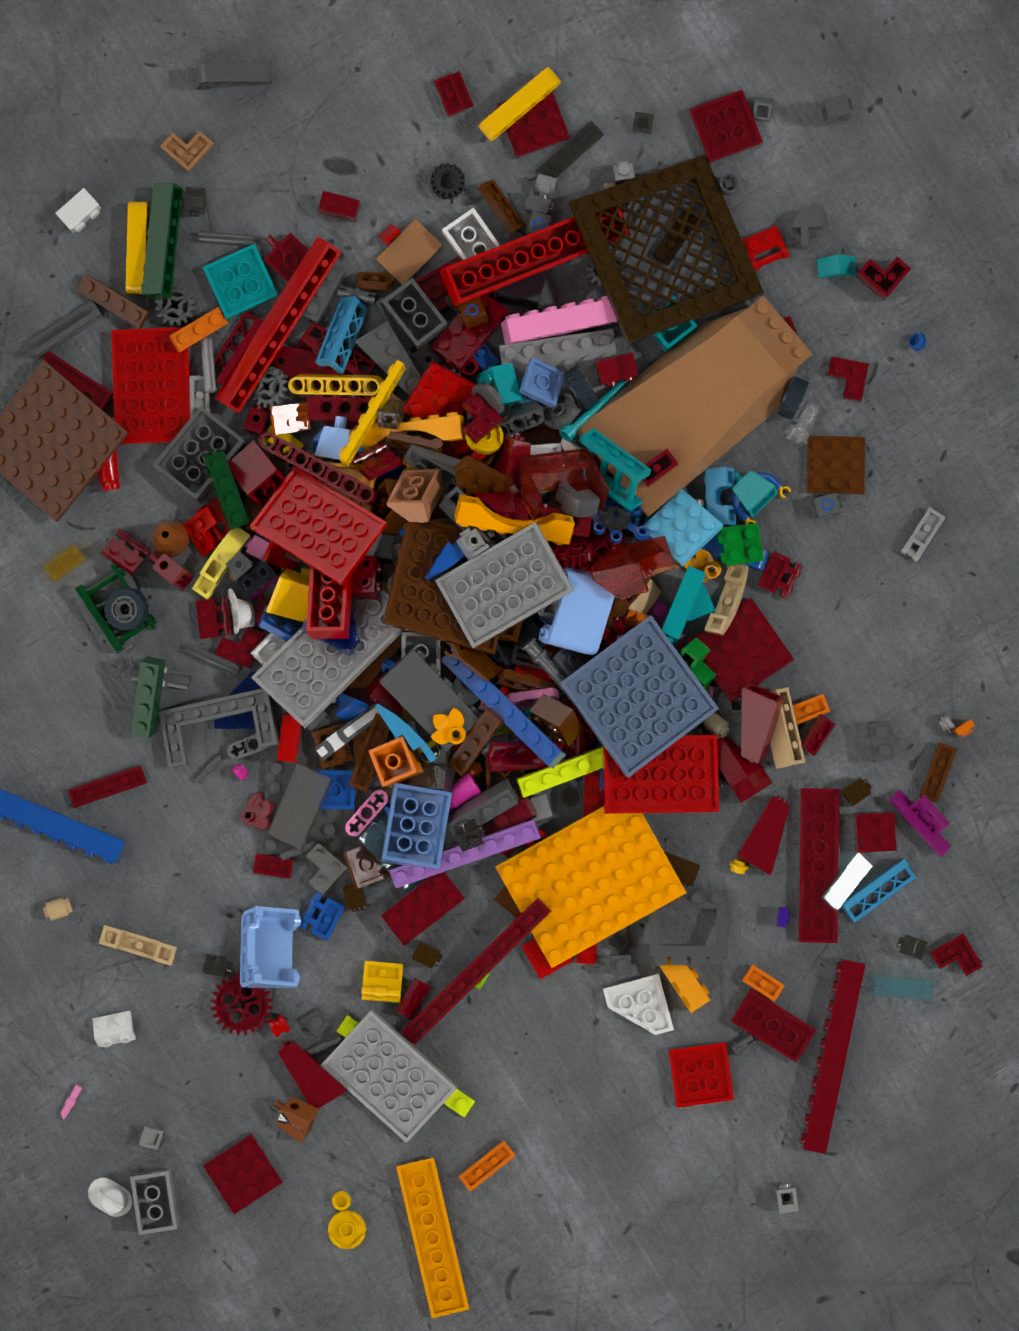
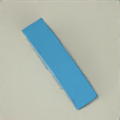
M380 704L375 705L396 739L404 736L412 750L415 751L421 748L430 763L438 759L428 744L411 726Z

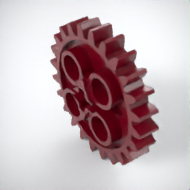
M571 538L569 545H556L552 541H547L561 567L567 569L569 566L574 568V565L582 566L581 563L587 564V561H591V558H593V546H591V543H587V541H582V539L575 540V538Z
M236 973V979L229 975V982L222 979L223 986H216L219 992L212 993L216 996V999L210 1000V1002L215 1004L210 1009L217 1012L213 1015V1018L219 1017L217 1025L223 1023L222 1030L229 1027V1034L236 1030L237 1036H239L241 1031L247 1036L248 1030H251L254 1034V1027L261 1030L260 1023L267 1024L264 1017H271L267 1010L273 1009L272 1006L268 1005L273 999L267 998L271 992H265V988H251V996L244 997L241 994L244 987L240 984L238 973ZM227 994H231L235 998L234 1002L230 1005L224 1003V997ZM253 997H258L257 1000L245 1004V1009L243 1010L241 1007H238L230 1012H226V1009L238 1005V1000L240 999L245 1002ZM253 1004H257L260 1007V1011L256 1015H252L249 1012V1007ZM234 1012L242 1014L240 1022L236 1023L231 1020V1015Z

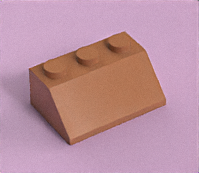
M440 469L403 470L387 501V506L409 522H428L445 489Z

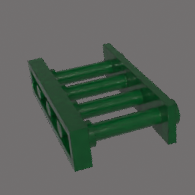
M113 563L110 566L114 572L91 587L87 586L85 588L83 585H80L75 590L116 653L119 654L125 650L123 647L125 641L148 626L155 631L157 629L155 624L158 622L151 613L147 616V620L142 626L134 630H128L121 636H116L112 630L114 629L113 625L109 624L108 619L106 620L102 615L105 612L106 600L100 604L99 602L95 604L92 599L94 593L119 578L124 588H131L124 578L126 575L124 570ZM129 607L124 610L126 614L130 611Z

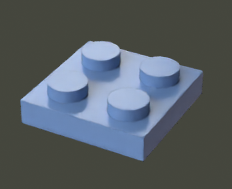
M532 357L528 361L519 392L553 408L557 404L564 380L563 374L565 373Z

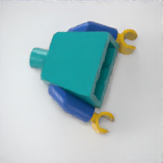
M739 471L734 473L736 485L732 488L734 492L732 500L734 510L740 519L745 521L744 525H747L749 522L756 523L749 517L753 518L777 494L780 498H786L782 494L783 489L788 493L791 492L789 487H782V483L770 473L749 471L745 476Z

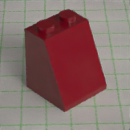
M255 441L248 444L228 462L234 478L246 494L262 509L286 478L263 448Z

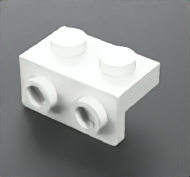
M269 633L251 654L264 665L287 641Z
M130 1011L92 1018L94 1039L98 1047H109L112 1044L128 1043L136 1039Z

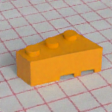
M668 959V965H659L691 1013L710 1001L707 996L710 994L704 984H699L697 981L699 976L693 968L689 969L687 965H671V959Z

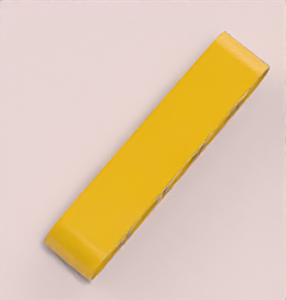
M550 67L545 68L484 119L478 128L490 141L495 140L556 89L562 81Z
M128 202L126 294L142 295L141 285L143 283V267L146 258L145 248L148 239V202Z
M299 374L289 381L288 386L294 394L375 395L379 392L378 386L383 379L377 375ZM296 380L302 382V389L296 386ZM315 380L321 383V389L315 387ZM333 380L339 382V389L334 388ZM352 381H356L358 383V389H354L352 387ZM370 381L376 382L377 390L370 387Z

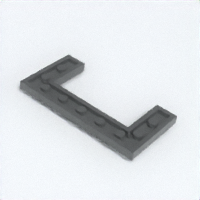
M263 689L159 711L168 768L189 764L182 727L247 712H253L259 748L279 745L271 696Z

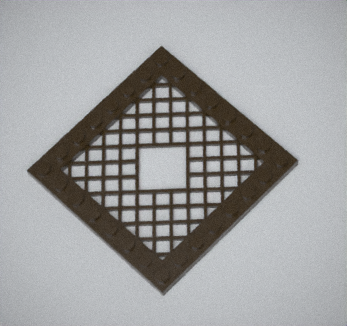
M706 154L580 197L568 203L627 344L764 294ZM684 184L681 191L673 188L675 186ZM687 185L696 189L693 197L684 193ZM667 189L664 197L656 194ZM670 191L679 195L676 203L667 199ZM698 192L700 193L703 202L696 199ZM650 195L647 203L640 200V198ZM653 197L662 200L660 208L650 205ZM682 197L691 200L689 208L679 204ZM633 201L630 209L623 206V204ZM636 202L645 206L643 214L633 210ZM665 202L674 206L672 214L662 210ZM694 202L703 206L700 214L691 210ZM616 207L614 214L606 212V210ZM619 208L628 212L626 220L616 216ZM648 208L658 212L655 220L645 216ZM677 208L687 212L684 220L674 216ZM706 209L710 219L703 216ZM602 214L612 218L609 226L599 222ZM631 214L641 218L638 226L628 222ZM660 214L670 218L667 226L657 222ZM689 214L698 218L696 226L686 222ZM614 220L624 224L621 232L611 228ZM643 220L653 224L650 232L640 228ZM672 220L682 224L679 232L669 228ZM701 220L710 223L708 232L699 228ZM626 226L636 230L633 238L623 234ZM655 226L689 241L677 273L643 257ZM684 226L694 230L691 238L682 234ZM713 226L718 236L711 234ZM601 228L607 230L606 233H605V236H604V234H603ZM697 231L706 235L703 243L694 239ZM609 232L619 236L616 244L606 240ZM638 232L648 236L645 244L636 240ZM709 237L718 241L715 249L706 245ZM621 238L631 241L628 250L619 246ZM634 243L643 247L640 255L631 252ZM692 243L701 247L698 255L689 251ZM720 244L722 245L725 254L718 251ZM609 246L614 247L612 253H611V251H610ZM617 249L626 253L623 261L614 258ZM704 249L713 252L711 260L701 257ZM687 254L696 258L694 266L684 263ZM716 254L725 258L723 266L713 262ZM629 255L638 259L636 267L626 263ZM699 260L709 264L706 272L697 269ZM641 261L650 264L648 273L638 269ZM728 261L732 271L725 268ZM616 263L621 265L620 270H618ZM682 266L692 270L689 278L680 275ZM711 266L721 270L718 278L709 274ZM624 267L633 270L631 279L621 275ZM653 267L662 270L660 279L650 275ZM666 272L675 276L672 284L663 281ZM695 272L704 276L701 284L692 280ZM723 272L733 276L730 284L720 280ZM636 273L646 277L643 285L633 281ZM649 278L658 282L655 290L646 287ZM678 278L687 282L684 290L675 286ZM706 278L716 282L713 290L704 286ZM623 280L629 283L628 286H627V288H626V286H625ZM632 284L641 288L638 297L629 293ZM661 284L670 288L667 296L658 292ZM690 284L699 288L696 296L687 292ZM718 284L726 286L725 288L716 290ZM644 290L653 294L650 302L641 298ZM673 290L682 294L679 302L670 298ZM702 290L709 292L708 294L700 296ZM685 295L692 298L691 300L683 302ZM656 296L665 300L662 308L653 304ZM631 298L636 300L635 305H633ZM668 301L675 304L674 306L666 308ZM639 302L648 306L645 314L636 310ZM651 308L658 310V312L649 314Z

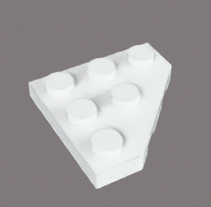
M659 974L603 988L609 1009L655 1035L674 1030Z

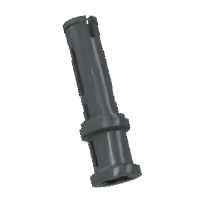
M531 637L521 646V649L525 650L532 657L533 663H538L556 685L562 689L559 683L566 677L549 659L547 651L535 642L536 639L534 637Z

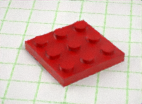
M432 361L401 408L404 412L415 418L421 417V420L428 419L430 415H439V418L446 417L447 413L458 412V415L463 416L466 410L462 405L472 396L471 391L476 384Z
M726 1042L668 1050L676 1108L734 1100Z

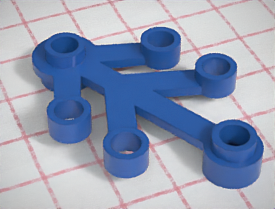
M613 499L600 501L597 514L592 516L595 534L602 535L605 532V524L600 521L599 517L601 515L606 518L610 531V541L613 544H619L622 540V534L617 530L616 524L632 532L635 541L643 544L649 540L650 531L647 527H638L621 518L640 515L641 505L637 507L638 511H628L626 508L609 511L605 508L611 506L622 507V505Z

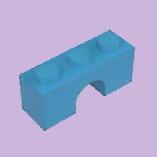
M718 467L705 469L704 483L706 484V493L704 499L707 504V511L720 521L723 527L736 526L734 506L724 505L721 500L723 491L735 486L734 468Z

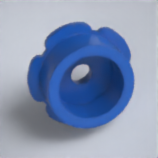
M914 333L911 335L909 345L912 349L920 351L926 346L925 334Z

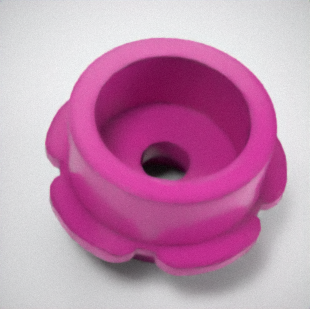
M235 764L232 772L240 781H243L245 778L248 779V770L242 764L239 766Z

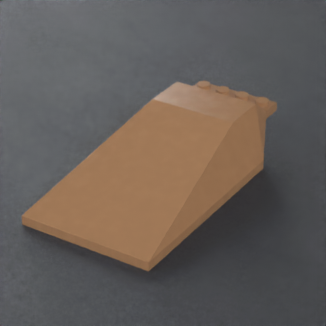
M762 296L749 308L702 323L636 377L635 380L620 390L577 430L576 434L581 438L583 434L594 428L644 465L664 450L669 449L680 465L649 488L643 480L638 482L635 495L643 500L641 511L648 518L775 413L780 407L797 368L813 354L767 299ZM595 453L594 455L601 462L602 457ZM609 463L607 470L615 477L617 468ZM623 473L621 485L629 489L631 478Z

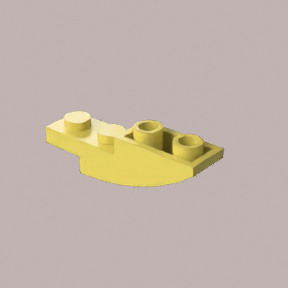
M241 527L230 530L202 568L201 575L192 589L204 598L210 599L229 569L226 563L238 552L242 551L251 534Z

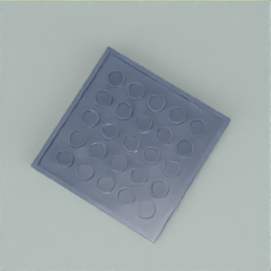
M651 615L559 683L565 694L627 778L719 709Z

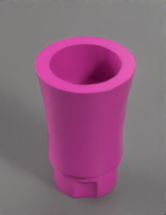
M469 772L445 790L452 793L449 812L483 793Z

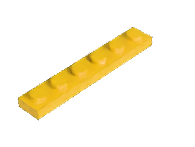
M397 360L395 364L389 367L386 380H382L378 386L379 392L376 397L371 398L368 404L369 409L366 414L363 413L358 421L359 426L351 432L349 436L350 441L347 446H343L339 459L343 465L349 467L406 370L404 363Z

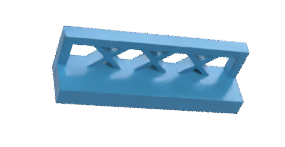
M355 296L340 298L315 361L319 366L332 367L339 374H343L355 340L358 337L368 308ZM356 307L361 310L358 317H356ZM351 322L353 325L352 333H350L349 325ZM346 338L347 346L344 350L343 340ZM338 355L341 361L339 365L335 363Z
M905 859L895 863L841 903V906L854 923L916 878ZM905 868L910 877L905 881L897 880V874ZM885 882H893V888L889 893L881 892L882 885ZM872 892L878 893L877 901L874 904L866 903V896ZM855 904H863L861 913L855 917L850 908Z

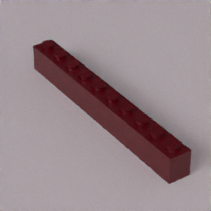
M841 958V962L836 964L835 973L838 974L837 981L832 983L831 992L834 993L833 1000L828 1002L827 1011H830L829 1019L824 1021L823 1030H826L825 1038L821 1037L819 1049H822L821 1057L817 1056L815 1068H818L817 1076L813 1075L811 1087H814L813 1095L809 1094L807 1106H810L809 1114L805 1113L803 1125H806L805 1133L801 1132L799 1144H802L801 1148L804 1150L826 1154L866 966L864 963Z

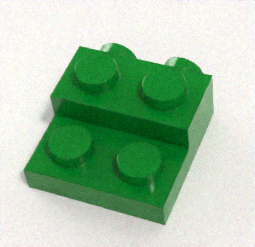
M758 523L724 527L720 530V533H717L718 544H722L723 552H720L721 562L725 563L726 567L764 561Z

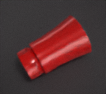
M116 449L98 472L99 483H101L103 492L120 489L118 449Z

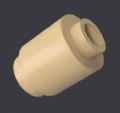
M61 897L45 903L46 907L43 908L46 919L50 918L51 921L68 916L69 913L73 912L68 897Z

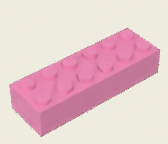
M604 296L597 299V302H594V299H588L580 302L579 305H576L575 302L564 304V306H561V309H557V306L545 308L541 313L538 310H532L524 313V316H520L519 313L508 315L501 322L505 345L616 324L618 321L608 297Z

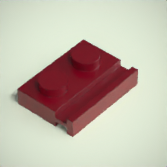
M460 71L434 81L448 117L474 107Z

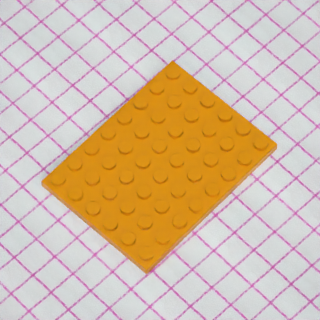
M604 806L495 866L521 913L538 897L552 910L531 931L551 968L687 893L644 815L604 814Z

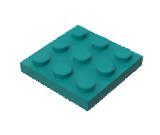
M255 243L203 267L226 320L278 297Z

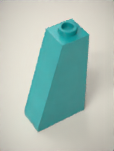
M688 566L662 627L666 637L675 646L706 575L705 572Z

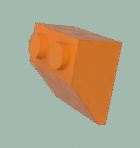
M404 736L369 750L382 787L394 785V783L424 772L416 752L412 750Z

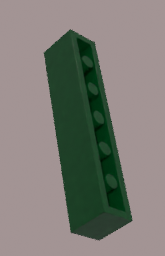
M173 182L153 184V191L151 193L150 221L147 230V246L145 248L146 258L143 267V283L141 285L142 295L151 300L171 299L183 193V188Z

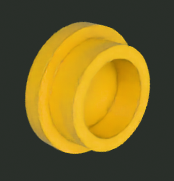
M738 858L729 863L731 866L730 870L739 874H745L749 866L745 864V860Z
M338 1191L332 1197V1205L337 1210H346L351 1204V1197L345 1191Z

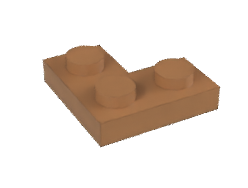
M201 131L188 144H185L172 132L160 147L190 173L214 146V143Z

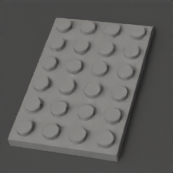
M613 329L499 345L502 365L513 363L517 382L524 377L529 359L534 357L564 373L576 366L593 387L598 400L613 387H606L604 384L599 383L595 360L617 356ZM564 378L559 396L564 395L563 393H568L575 398ZM575 398L580 411H585L586 409L581 402ZM517 402L512 406H508V409H514L522 404Z
M537 522L435 580L472 648L481 645L574 591Z
M373 1009L368 1012L320 1065L406 1143L458 1088L453 1081Z

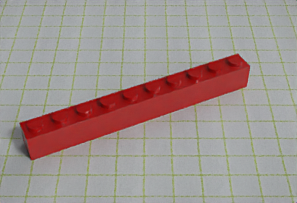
M317 236L215 399L235 412L240 413L342 251Z

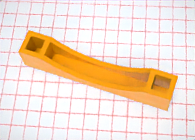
M458 412L447 413L446 417L439 418V415H430L426 420L416 417L410 418L409 422L402 423V420L391 421L390 425H384V422L374 423L361 446L363 452L371 449V446L384 443L388 440L390 431L402 433L409 431L428 432L447 442L465 440V433L462 431L465 428L464 416L458 415Z
M461 494L459 495L454 514L455 521L460 526H475L483 531L488 529L496 530L500 534H515L537 522L546 540L552 541L556 545H569L575 525L572 516L552 513L535 520L509 519L491 511L479 498Z

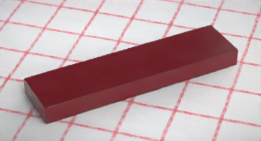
M140 765L69 789L68 793L73 807L77 808L147 784Z

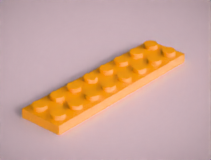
M431 1157L396 1166L431 1318L469 1310L435 1159Z

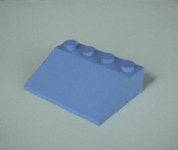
M394 783L381 862L440 869L452 793Z

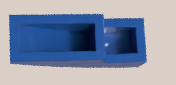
M448 542L443 546L425 579L429 580L440 575L465 555L457 542L454 545Z

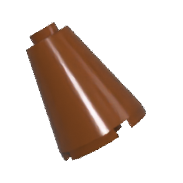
M164 520L153 529L151 543L158 554L162 556L165 553L168 557L173 558L181 555L187 549L189 535L179 521Z

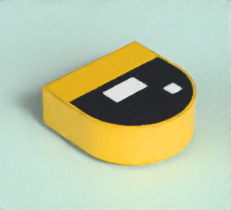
M432 740L427 744L438 758L439 748L436 742ZM418 748L417 750L421 758L426 762H430L422 749Z

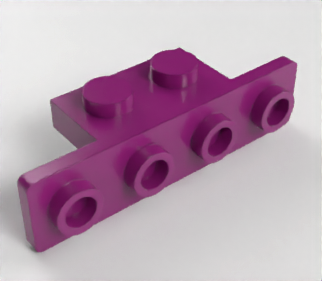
M898 790L889 799L939 857H942L950 849L951 845L940 834L950 823L925 795L912 803L901 790Z

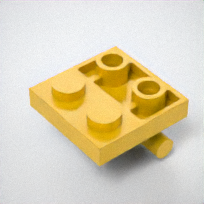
M365 961L361 993L362 1000L400 1003L403 964Z

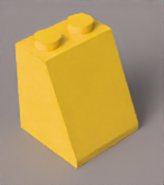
M286 568L279 577L266 612L306 623L310 577Z

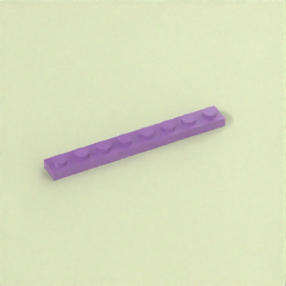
M535 819L443 850L440 869L400 865L391 868L389 872L395 888L537 840L541 838Z

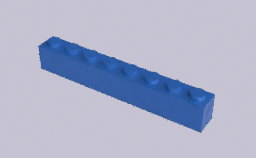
M445 655L441 659L549 767L553 769L566 756L490 680L485 682L457 658Z
M0 789V819L6 820V818L14 820L12 824L23 828L26 825L31 827L30 831L41 835L42 832L48 834V839L58 843L59 840L67 842L66 846L74 850L77 847L84 849L83 853L94 857L95 854L101 856V861L111 865L113 862L118 863L127 841Z

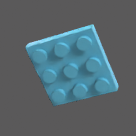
M683 489L644 525L650 531L649 537L682 567L723 528V524Z

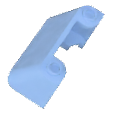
M562 567L574 591L560 598L552 625L545 624L540 629L538 640L579 653L595 655L599 649L613 604L616 585L613 581L597 572L572 568L564 569Z
M255 906L244 911L241 920L240 984L242 987L295 988L298 986L300 974L297 973L296 969L292 968L293 931L301 924L299 910Z

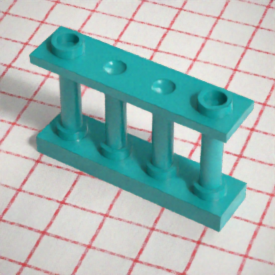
M593 428L583 434L580 442L588 447L585 461L575 466L573 471L628 511H632L643 504V500L637 497L635 493L638 482L648 477L651 469ZM595 453L602 457L600 469L592 464ZM609 463L617 468L614 479L606 474ZM623 473L631 478L629 489L621 485Z

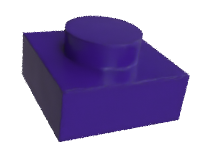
M778 907V927H786V923H790V912H787L788 908Z

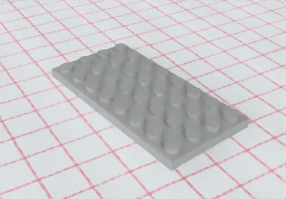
M383 589L379 592L378 599H355L352 594L349 639H310L306 632L305 624L251 678L302 727L306 728L404 631L382 624L389 595Z

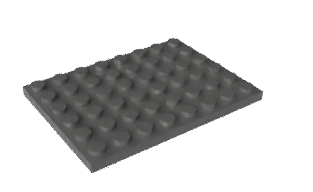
M272 701L276 728L280 733L283 714L287 715L288 712L276 701ZM328 705L324 709L328 714L326 716L327 719H323L313 731L307 727H302L298 756H295L299 763L278 761L279 745L268 749L265 801L274 803L276 807L268 817L271 826L262 830L261 854L280 856V853L290 850L294 846L315 841L313 848L293 857L345 860L343 852L378 839L379 813L358 836L349 835L345 828L346 823L370 795L376 790H381L382 784L378 776L372 777L367 792L355 788V809H316V770H320L318 765L320 761L310 733L339 724L346 725L350 722L335 715L339 706ZM326 735L321 736L322 742L327 739ZM353 739L349 741V746L354 761L322 770L354 771ZM332 754L327 757V761L333 760ZM381 794L375 795L376 800L374 803H372L371 800L368 802V804L372 805L376 811L379 809V807H376V805L381 800ZM365 807L361 814L365 819H369L373 812L371 808ZM357 815L355 819H358L355 824L350 823L349 825L351 827L350 832H358V825L362 823L364 826L366 822L362 821Z

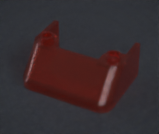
M575 449L530 455L522 458L519 466L521 498L532 521L536 520L543 500L540 492L558 490L559 483L561 482L568 483L576 491L591 490L600 498L598 510L603 511L610 489L593 455L588 450Z
M660 536L613 547L589 570L591 579L616 598L624 600L632 595L648 592L649 589L645 578L650 577L655 569L673 566L674 561L666 537Z

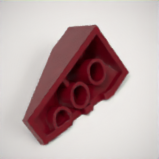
M725 736L724 738L717 739L718 769L739 803L746 801L772 784L764 768L760 764L751 763L742 757L741 748Z

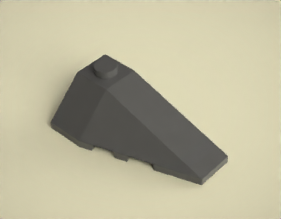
M411 444L404 460L413 469H440L445 488L442 495L444 498L457 486L454 466L461 460Z

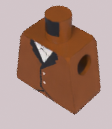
M291 1097L286 1104L276 1100L271 1108L272 1111L280 1115L277 1125L300 1143L304 1141L311 1131L319 1111L318 1108L294 1097Z

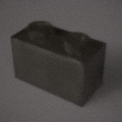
M421 761L420 764L424 772L410 777L409 785L452 792L455 770L451 769L449 764L446 763L432 765L430 762Z

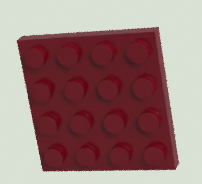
M751 597L739 605L730 626L723 635L707 632L703 629L688 639L690 643L695 638H698L711 650L703 660V663L716 674L714 680L730 703L742 696V689L747 684L759 685L794 661L793 656Z

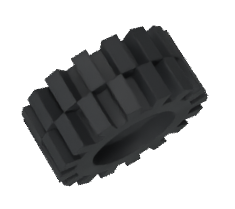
M440 164L439 167L435 168L430 177L433 192L436 193V196L442 197L445 200L446 198L450 200L453 197H458V194L462 193L465 186L464 174L455 164ZM446 174L452 175L455 178V184L451 188H444L440 183L442 176Z

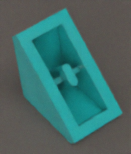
M837 254L817 259L818 279L857 275L855 256Z
M703 584L688 616V622L715 611L707 589Z

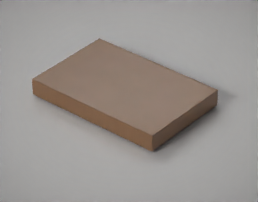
M415 219L379 255L376 261L403 285L443 245Z

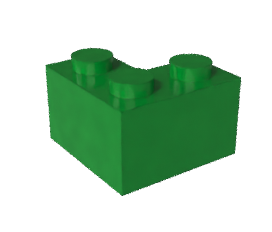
M695 638L684 647L680 656L704 689H706L716 676L703 663V660L711 650L698 638Z

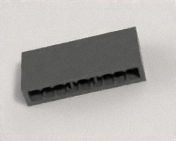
M412 648L379 679V682L431 736L437 731L433 724V715L435 714L449 716L453 708L458 709L464 717L463 728L466 733L480 719L478 716L480 712L473 705L469 706L465 702L466 697L460 691L456 693L451 688L453 686L451 681L447 677L443 679L438 674L440 670L433 663L430 665L425 660L426 655L420 649L416 651ZM458 731L452 733L453 737H459L460 735ZM448 742L439 745L447 752L454 744Z

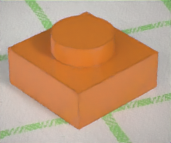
M969 719L953 729V732L956 736L962 735L965 737L973 732L971 728L975 724Z

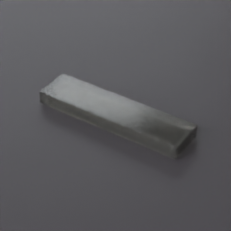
M591 120L536 169L535 173L537 175L542 174L557 178L597 143L604 134Z

